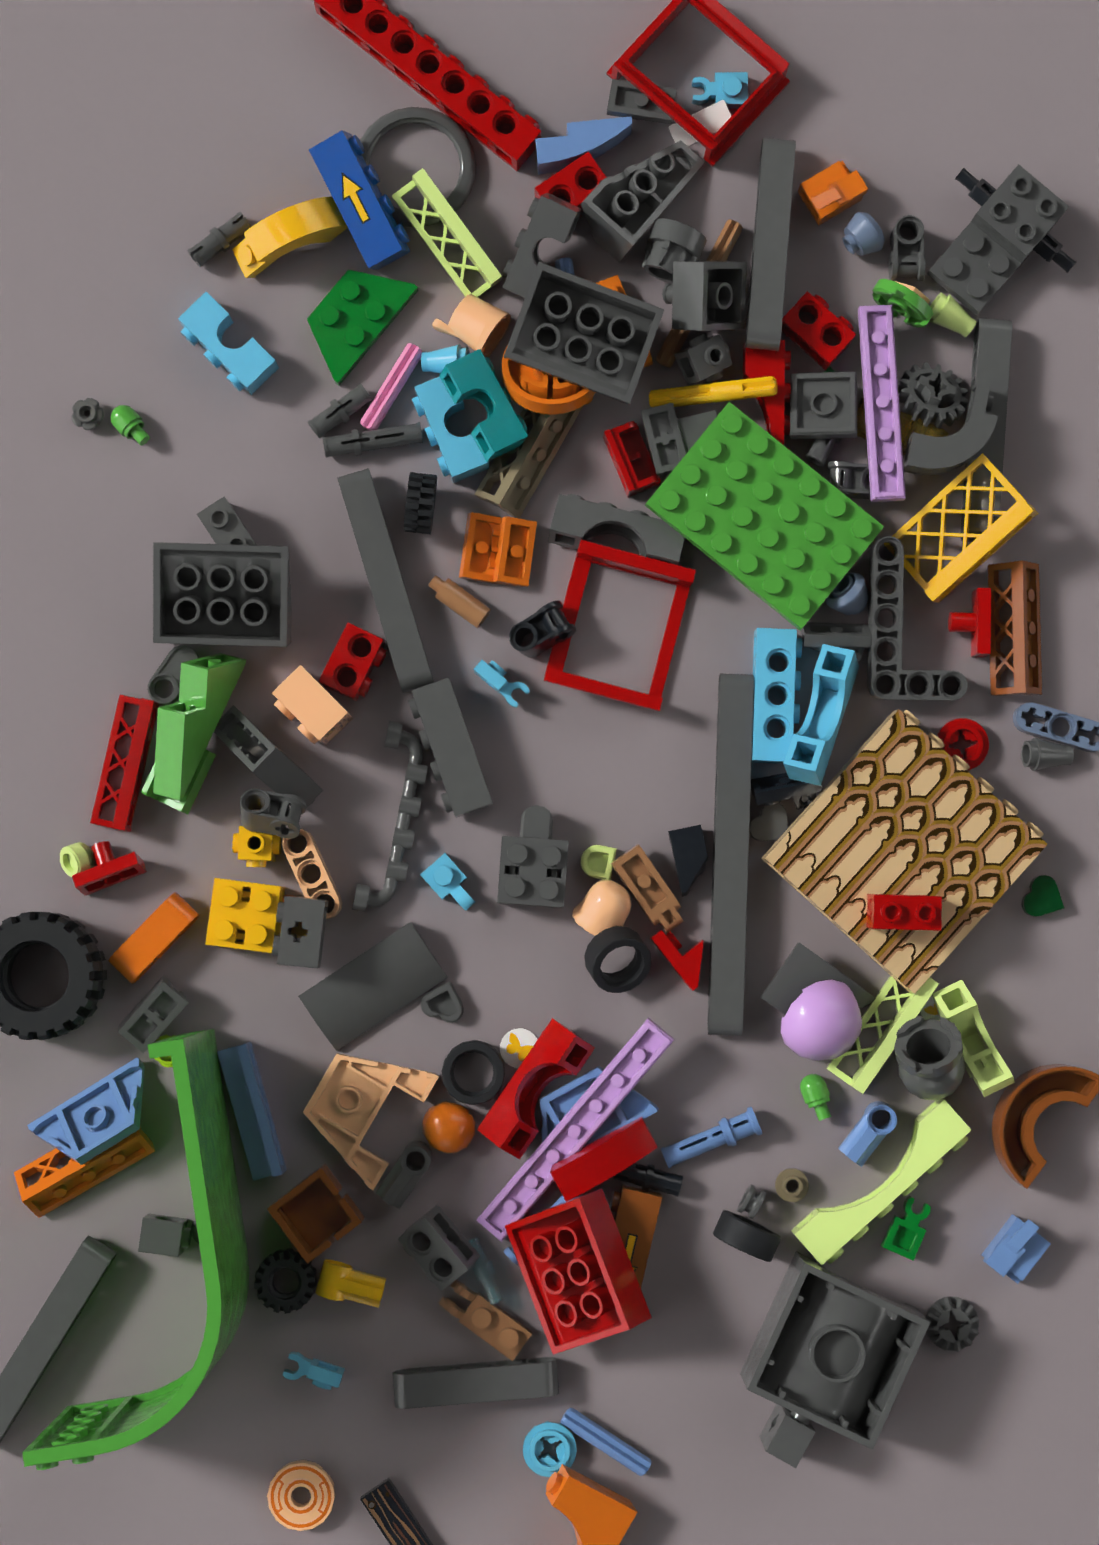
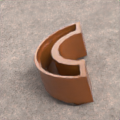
M1049 1064L1023 1073L1014 1080L1015 1083L1005 1089L993 1114L992 1141L1000 1164L1006 1173L1020 1186L1028 1189L1047 1163L1038 1152L1034 1142V1126L1039 1115L1049 1105L1060 1101H1072L1088 1107L1099 1092L1098 1074L1076 1066Z

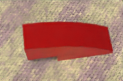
M640 1117L583 1146L581 1151L553 1164L550 1173L567 1202L633 1165L657 1149L658 1145L644 1119Z

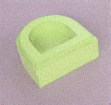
M593 845L587 848L581 856V867L584 873L592 878L611 880L613 867L610 863L615 860L617 848Z

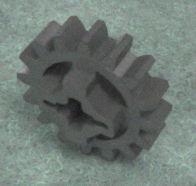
M924 362L922 368L914 364L910 371L906 370L898 384L899 402L905 403L902 411L904 413L911 411L913 413L912 420L922 419L925 427L930 422H934L937 429H940L943 423L950 427L955 420L959 421L969 402L965 398L968 390L959 387L962 380L961 378L953 379L951 377L952 370H948L945 373L941 371V365L939 364L936 365L935 369H931L928 362Z

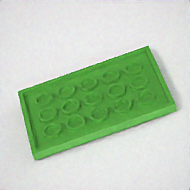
M731 402L726 404L645 504L648 509L798 630L805 626L884 528L875 518Z

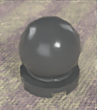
M918 1016L907 1021L897 1031V1040L894 1048L896 1060L898 1061L899 1077L908 1092L924 1100H940L952 1095L962 1084L966 1070L965 1060L962 1055L963 1046L960 1031L954 1023L943 1017H940L939 1021L934 1019L924 1020L923 1016Z

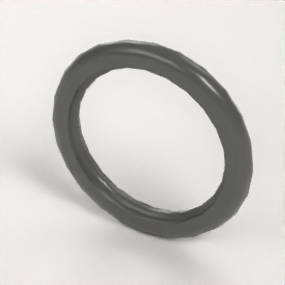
M407 107L381 116L368 127L360 139L365 149V153L362 156L367 166L370 165L373 149L380 138L389 130L399 125L424 123L436 127L445 133L453 142L460 161V174L456 187L446 200L455 212L461 208L470 195L475 181L476 159L473 146L467 134L454 120L441 112L429 108ZM394 207L395 212L392 213V216L397 225L413 227L401 209ZM432 208L427 210L428 212H434ZM414 215L421 224L422 216ZM426 216L424 226L435 225L441 222L440 218Z

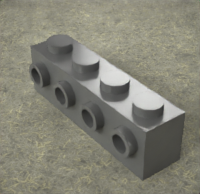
M449 677L411 690L414 698L408 700L414 719L421 717L425 730L419 731L425 750L432 749L435 761L431 762L430 766L436 782L442 780L445 786L446 793L441 794V798L446 812L453 811L457 818L494 805Z

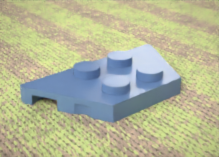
M138 1057L31 1122L27 1125L28 1129L80 1165H83L140 1129L144 1063Z
M597 1066L540 1099L543 1126L541 1128L542 1142L604 1070L602 1067ZM632 1089L585 1145L640 1117L645 1119L658 1112L657 1105Z

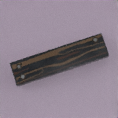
M387 1478L361 1496V1502L390 1545H433L390 1478Z

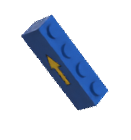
M341 130L310 148L309 152L368 268L379 270L411 252L407 245L410 239L406 230L401 224L397 225L392 216L395 209L391 200L386 194L382 195L377 186V183L380 182L377 172L371 164L367 166L362 156L365 153V149L360 139L356 135L352 136V134Z

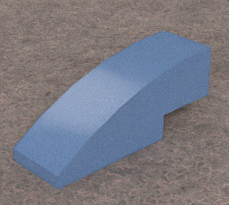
M632 116L569 122L566 128L567 136L535 139L538 175L558 172L588 151L595 159L614 148L631 135Z

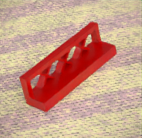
M119 695L90 821L91 824L131 832L157 719L158 707L160 705L156 701ZM126 703L139 706L136 723L129 727L123 717ZM121 724H123L126 730L120 733ZM129 734L132 738L129 754L122 759L116 750L117 742ZM115 755L118 762L112 766ZM122 766L124 776L121 788L115 791L109 782V776L112 771ZM108 788L111 794L105 797L106 790ZM114 798L117 806L113 821L100 819L103 805Z

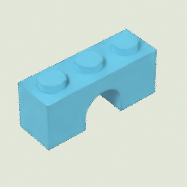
M208 292L201 295L178 318L183 326V329L180 331L181 334L193 346L199 343L206 350L203 354L204 357L216 369L222 365L230 373L226 378L239 392L245 388L252 395L279 369L276 360L253 337L245 345L236 349L227 348L222 344L224 332L234 322L229 313Z
M440 377L415 386L417 397L412 398V402L418 416L425 415L429 427L424 428L431 447L438 445L442 457L437 458L443 476L450 475L453 483H456L489 469V461L486 462L471 434L457 437L450 434L446 429L448 418L452 414L465 409L464 402L461 401L454 404Z

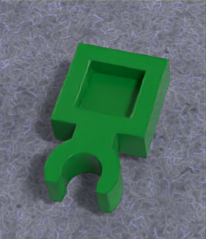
M908 1196L903 1203L904 1217L893 1216L881 1246L914 1261L927 1231L919 1226V1223L928 1217L931 1206L924 1203L922 1210L914 1213L911 1208L914 1198Z

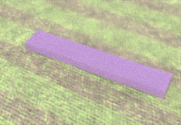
M892 305L859 306L858 322L871 502L904 501L906 494Z

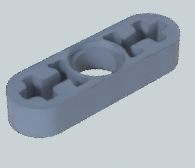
M1033 702L1020 705L1014 711L1013 723L1023 733L1063 745H1071L1073 748L1086 752L1099 751V741L1094 742L1091 746L1089 738L1081 735L1076 736V741L1072 740L1077 732V723L1081 724L1078 729L1079 731L1090 732L1094 728L1096 729V735L1099 736V722ZM1031 709L1033 710L1032 715L1035 718L1044 719L1046 718L1045 713L1050 716L1046 720L1045 725L1033 722L1028 727L1025 725L1026 720L1021 718V714L1027 713ZM1057 718H1063L1069 723V732L1064 737L1057 736L1052 730V724ZM1043 725H1044V731H1045V732H1042V731L1040 730V729L1043 727Z

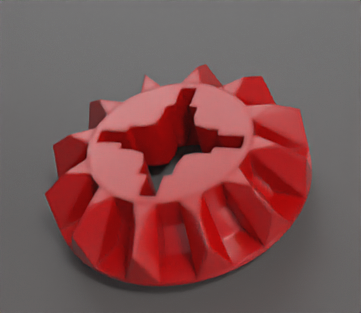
M967 718L951 720L937 734V737L945 744L942 749L951 757L955 754L962 758L969 765L970 768L968 770L979 766L988 754L989 739L987 733L974 720ZM960 734L963 736L964 741L975 742V744L965 749L964 759L960 749L949 748V745L958 741Z

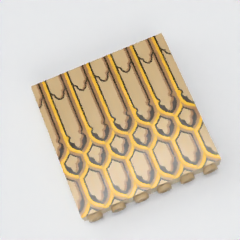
M898 709L885 719L761 859L908 992L915 994L1048 844L1041 838L1044 834L1037 826L1029 821L1025 824L1016 816L1019 811L1014 805L1005 799L1001 802L992 794L994 788L981 777H978V779L974 778L967 771L970 767L962 758L955 754L951 757L942 749L945 744L932 732H929L927 735L918 727L920 721L908 710L902 712ZM867 894L942 896L941 931L867 928Z

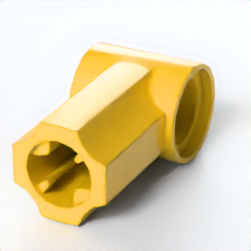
M325 1259L315 1294L330 1300L344 1301L346 1299L379 1308L387 1278L354 1270L351 1265L340 1261Z

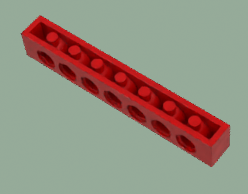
M313 0L317 14L446 116L454 120L461 128L513 169L518 171L535 150V139L541 138L538 122L527 114L524 117L514 110V104L504 95L500 94L499 97L489 90L490 86L483 78L476 74L471 76L464 70V65L455 56L450 54L447 57L438 50V44L426 34L423 37L413 30L414 26L403 15L395 16L388 10L389 7L384 0ZM351 5L362 7L357 13L346 11ZM379 24L388 27L383 33L371 31L374 26ZM403 44L413 47L408 53H400L397 51V48ZM428 64H434L438 67L434 73L428 74L422 71V68ZM452 84H459L463 87V90L453 94L448 92L447 88ZM477 104H485L489 107L482 114L475 113L472 110ZM502 124H510L514 127V130L508 134H503L497 129Z

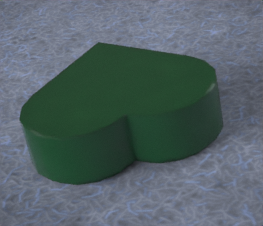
M1047 875L1033 878L1029 886L1030 892L1022 898L1021 905L1023 911L1029 916L1036 917L1064 909L1055 880Z

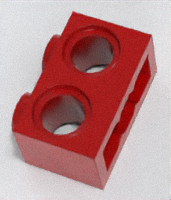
M588 151L534 188L535 197L540 199L541 195L549 193L556 197H564L571 204L583 209L581 203L594 188L586 190L579 183L584 179H591L597 186L601 180L607 177Z
M807 291L782 318V332L826 370L849 347L856 333L853 332L854 327L847 319L842 316L836 317L828 310L829 305L821 296L817 294L813 296ZM809 312L814 316L815 322L805 324L801 322L798 314ZM827 333L836 335L839 339V344L836 346L826 344L823 335Z
M347 622L318 682L356 702L359 696L365 697L373 682V679L369 678L374 666L378 668L381 666L388 651L384 649L386 644L384 639ZM359 641L371 643V651L365 657H358L354 654V646ZM346 670H352L357 675L356 682L349 687H344L339 683L341 673Z
M867 894V928L941 931L942 896Z

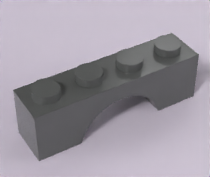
M559 494L548 542L578 550L580 540L589 541L598 535L615 534L631 541L642 556L678 565L685 538L665 521L650 517L643 511H626L618 509L611 503H594L586 501L579 495L568 494L566 496Z

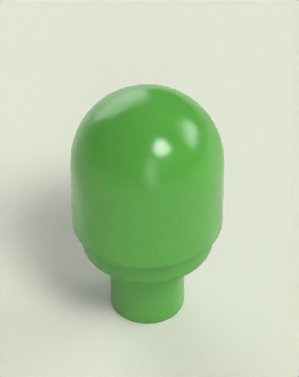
M119 405L113 409L110 417L111 423L123 437L127 439L134 438L141 446L149 441L150 436L143 429L144 422L133 408L127 405Z
M818 1074L805 1076L800 1083V1091L805 1104L809 1108L814 1107L819 1121L832 1117L826 1103L831 1100L825 1080Z

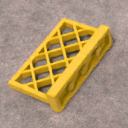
M982 453L893 534L892 537L900 540L905 535L917 536L915 555H904V568L925 590V594L933 602L940 603L1039 513L1025 500L986 455ZM982 464L991 472L990 487L972 486L973 473ZM967 479V486H959ZM996 479H997L1004 487H996ZM954 490L966 491L965 510L947 509L948 495ZM972 491H990L989 511L970 510ZM995 491L1009 492L1017 501L1007 511H994ZM942 502V509H934ZM929 513H941L940 532H922L923 518ZM947 513L965 514L964 533H946ZM970 514L988 515V526L982 534H969ZM994 515H1002L993 523ZM917 525V532L910 531ZM922 536L940 537L939 556L921 555ZM945 537H963L962 552L956 557L944 556ZM968 538H976L968 545ZM884 543L887 549L894 555L893 547L890 544ZM908 559H915V567ZM920 560H938L937 574L927 582L920 574ZM944 560H951V562L943 568Z

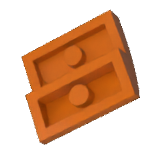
M474 512L468 513L459 578L528 587L537 522L509 516L501 518Z

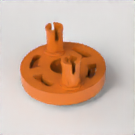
M503 354V385L507 389L511 400L525 409L540 414H564L587 405L593 400L596 392L504 358Z

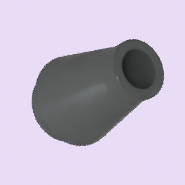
M1038 738L1025 741L1021 750L1023 766L1030 767L1032 771L1061 765H1071L1074 759V751L1071 745H1061Z

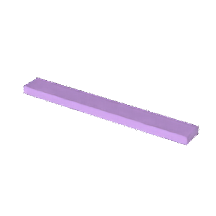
M648 1017L476 1221L502 1242L508 1235L505 1225L522 1219L553 1183L554 1179L550 1173L552 1165L579 1152L671 1045L674 1038Z

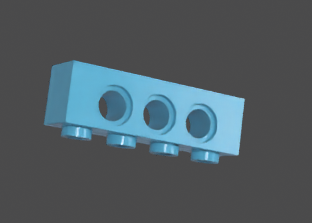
M756 628L754 631L751 763L783 764L793 736L794 724H799L800 704H794L795 691H800L801 671L795 670L796 658H801L802 638H797V629ZM779 655L785 660L786 668L784 671L776 672L769 666L771 656ZM771 688H778L783 691L785 695L783 704L775 705L769 701L768 691ZM778 721L782 724L784 728L782 737L773 738L768 734V722Z

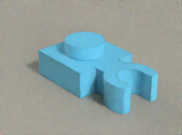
M748 72L715 73L714 82H710L704 77L693 78L692 87H701L705 93L693 95L692 104L703 105L709 100H715V103L724 100L728 109H738L748 99Z

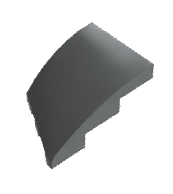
M799 942L760 996L764 1001L786 1015L790 1005L803 993L802 989L815 982L835 980L845 983L850 988L857 1000L859 1009L875 1000L874 996Z

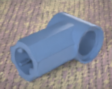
M883 1101L870 1103L866 1107L864 1115L838 1149L862 1167L885 1136L895 1129L897 1125L896 1113ZM878 1110H886L889 1114V1119L883 1126H876L872 1123V1116Z

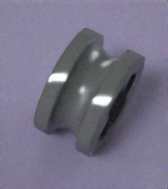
M750 1184L738 1205L737 1211L740 1213L746 1211L748 1212V1217L753 1219L764 1201L766 1192L763 1190L757 1192L755 1191V1186Z

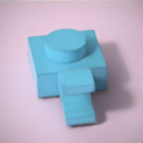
M481 660L473 669L477 676L504 696L507 703L514 708L519 706L518 702L512 698L514 690L520 689L527 695L530 693L528 686L522 682L509 683L504 678L507 672L493 660L489 664Z
M446 853L420 874L442 900L451 894L465 911L475 903L473 898L461 886L467 877Z
M290 1352L288 1359L296 1361L299 1369L296 1371L285 1369L283 1376L286 1379L296 1380L303 1375H307L306 1378L312 1379V1384L319 1388L331 1390L332 1386L339 1388L345 1368L315 1358L313 1360L308 1359L299 1352Z

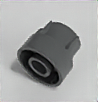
M666 218L656 219L647 240L646 255L642 267L653 277L667 283H673V261H699L707 239L698 230L679 221Z

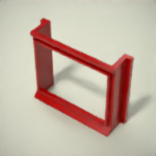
M672 0L611 66L606 74L611 79L617 80L624 76L706 148L703 159L714 167L790 83V80L785 77L790 63L717 0ZM689 3L770 72V75L715 135L708 131L633 65Z
M580 540L562 608L569 624H574L575 626L591 563L675 585V594L649 694L563 672L572 636L552 646L544 681L660 711L663 698H661L689 589L693 584L696 570Z

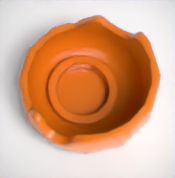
M442 1101L428 1109L422 1120V1133L434 1149L443 1153H457L468 1147L475 1136V1120L464 1106Z

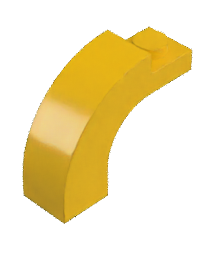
M333 197L315 198L287 207L261 220L244 232L246 238L236 245L232 251L245 278H254L286 253L313 243L331 242L348 227Z

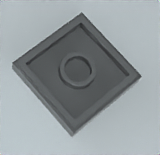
M857 372L790 373L791 439L857 438Z

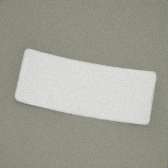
M721 100L691 116L714 134L728 121L731 114L726 102ZM678 123L669 126L675 143L681 140L687 146L698 142Z

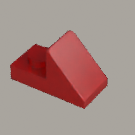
M659 930L650 939L689 989L694 991L699 984L704 940L701 939L681 955L678 950L683 946L670 931L665 935L662 930Z

